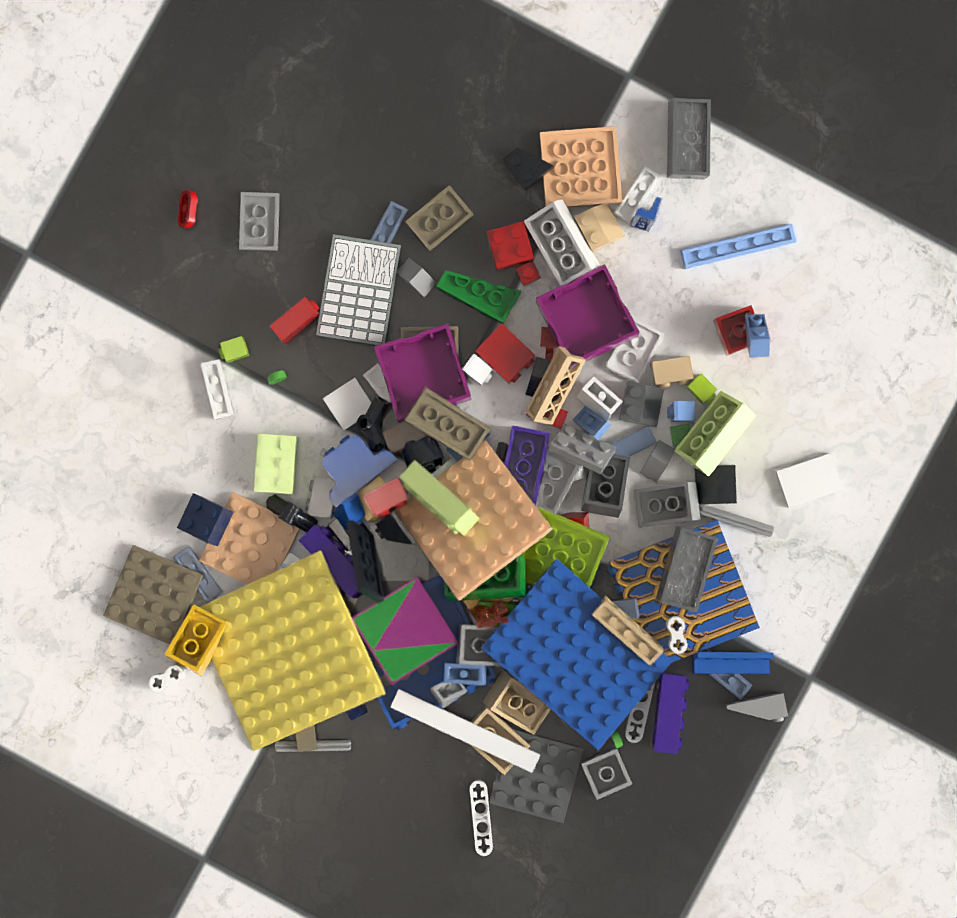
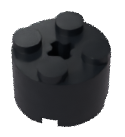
M429 435L418 441L411 440L406 442L405 449L401 453L407 468L415 460L430 474L436 471V466L439 464L443 466L446 462L438 441Z

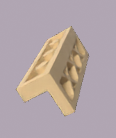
M558 347L526 409V412L533 421L553 424L586 361L583 357L571 355L566 348ZM571 361L577 362L574 368L568 369ZM568 377L567 383L560 386L561 381ZM560 394L558 400L551 401L553 396ZM552 411L548 418L543 417L545 412Z
M604 596L601 604L592 612V615L651 666L663 653V646L607 596Z

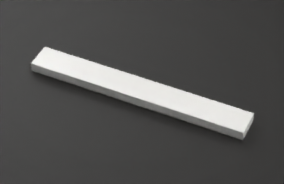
M400 689L391 705V708L531 773L540 757V754Z

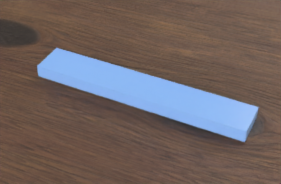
M788 224L684 249L680 252L684 269H689L796 243L793 225Z

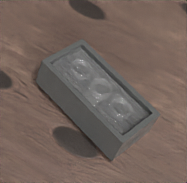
M673 98L668 102L667 178L704 180L710 176V99Z
M676 526L655 601L697 613L718 537Z

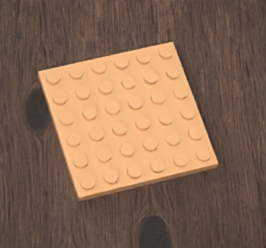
M486 440L480 444L470 461L463 457L436 478L480 518L464 536L460 532L455 534L414 496L407 500V505L394 510L459 601L552 530V527Z

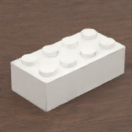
M563 200L550 203L524 220L525 225L560 286L572 283L580 276L600 266Z

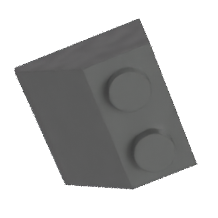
M628 381L625 387L619 420L657 427L664 390Z

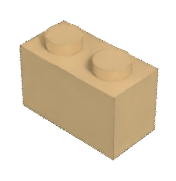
M690 356L650 363L654 386L659 385V389L671 387L670 383L678 382V385L690 384L689 380L694 379Z

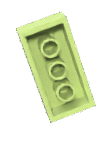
M720 391L674 452L685 462L710 476L756 415L744 403Z
M415 460L399 477L404 482L402 486L455 534L460 532L464 536L480 519Z

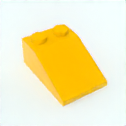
M193 604L164 655L169 660L202 676L212 659L227 622Z

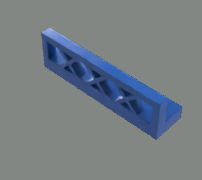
M656 197L649 211L638 208L631 227L649 232L655 222L662 198Z
M697 652L692 655L693 674H770L769 660L773 659L774 656L771 652Z

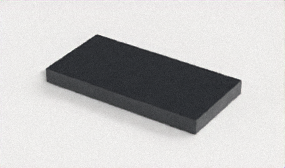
M355 521L347 522L357 590L379 604L384 602L374 536Z

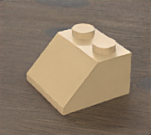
M600 204L574 217V221L593 253L625 236L608 204Z

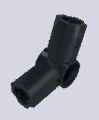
M376 395L366 414L360 415L356 422L357 429L364 433L371 452L375 453L386 447V441L381 432V419L390 404L387 400Z
M276 494L269 496L266 500V508L278 515L279 519L291 526H296L306 533L318 523V520L303 512L301 508L289 501H285Z

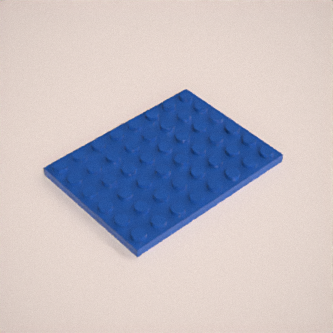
M555 559L527 592L526 596L521 599L481 646V649L595 749L599 750L672 663V660L662 653L651 666L648 665L592 615V612L601 604L603 599L558 559Z

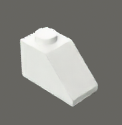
M475 354L472 355L462 369L464 374L479 385H482L483 382L487 384L493 376L491 374L492 368Z

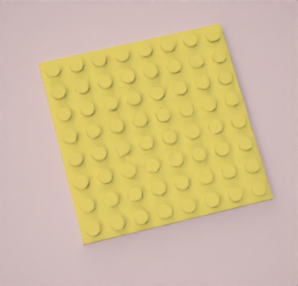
M321 551L200 606V608L227 622L212 660L253 751L386 694Z

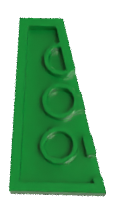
M445 270L436 286L438 290L500 324H504L521 293V290L509 289L506 286L487 283L484 280H476Z

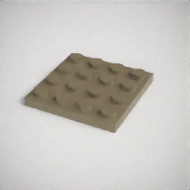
M132 545L103 616L170 645L189 612L204 574L141 547Z

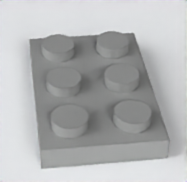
M241 192L239 250L278 251L279 193Z
M567 424L563 425L549 447V451L599 474L603 472L616 450L615 446L602 440H597L590 434H586Z

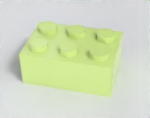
M258 434L254 492L294 494L298 447L297 436Z

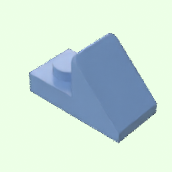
M586 406L573 419L576 424L597 440L611 426Z

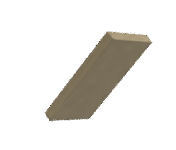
M424 387L404 418L408 423L469 461L491 429L427 387Z

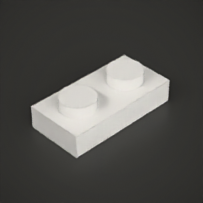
M377 363L363 376L380 397L391 403L381 367Z

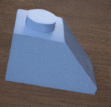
M445 663L444 683L486 685L487 666Z

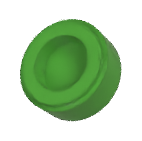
M283 370L276 371L267 376L270 385L287 379L286 373Z
M616 729L611 737L616 748L623 746V742Z

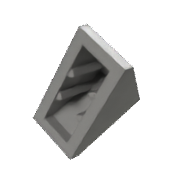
M410 258L396 272L423 297L437 284L422 267Z
M658 440L640 473L657 482L668 466L675 449Z
M444 682L430 689L442 709L467 692L463 684Z

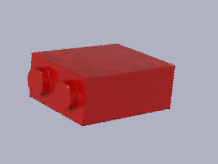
M304 297L272 323L270 327L280 340L286 344L319 317L318 310L320 308L312 298L308 300Z
M503 324L475 351L508 384L511 381L515 383L521 377L519 372L524 367L528 369L535 362L533 360L535 354Z

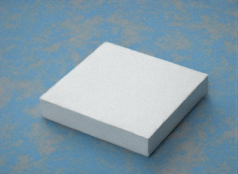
M356 378L323 398L343 430L354 425L359 416L366 414L371 405V401Z

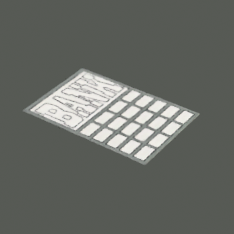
M333 234L316 335L374 345L385 343L401 245Z

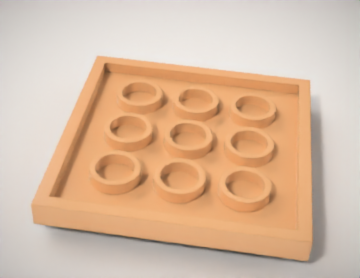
M616 126L540 132L542 160L555 167L543 176L546 206L558 200H563L566 207L622 203Z
M232 492L225 508L234 511L222 539L218 547L207 543L199 561L248 585L280 569L300 529L279 519V516L272 513L269 509Z

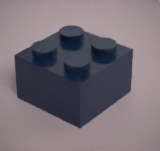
M193 493L177 528L218 547L234 511Z

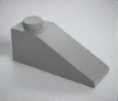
M782 692L725 704V708L772 720V722L783 721V717L788 716L784 693Z

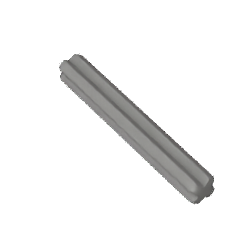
M702 505L700 509V515L755 533L771 537L774 532V527L711 506Z
M316 740L317 750L313 751L350 750L351 740ZM276 741L275 751H298L297 742Z

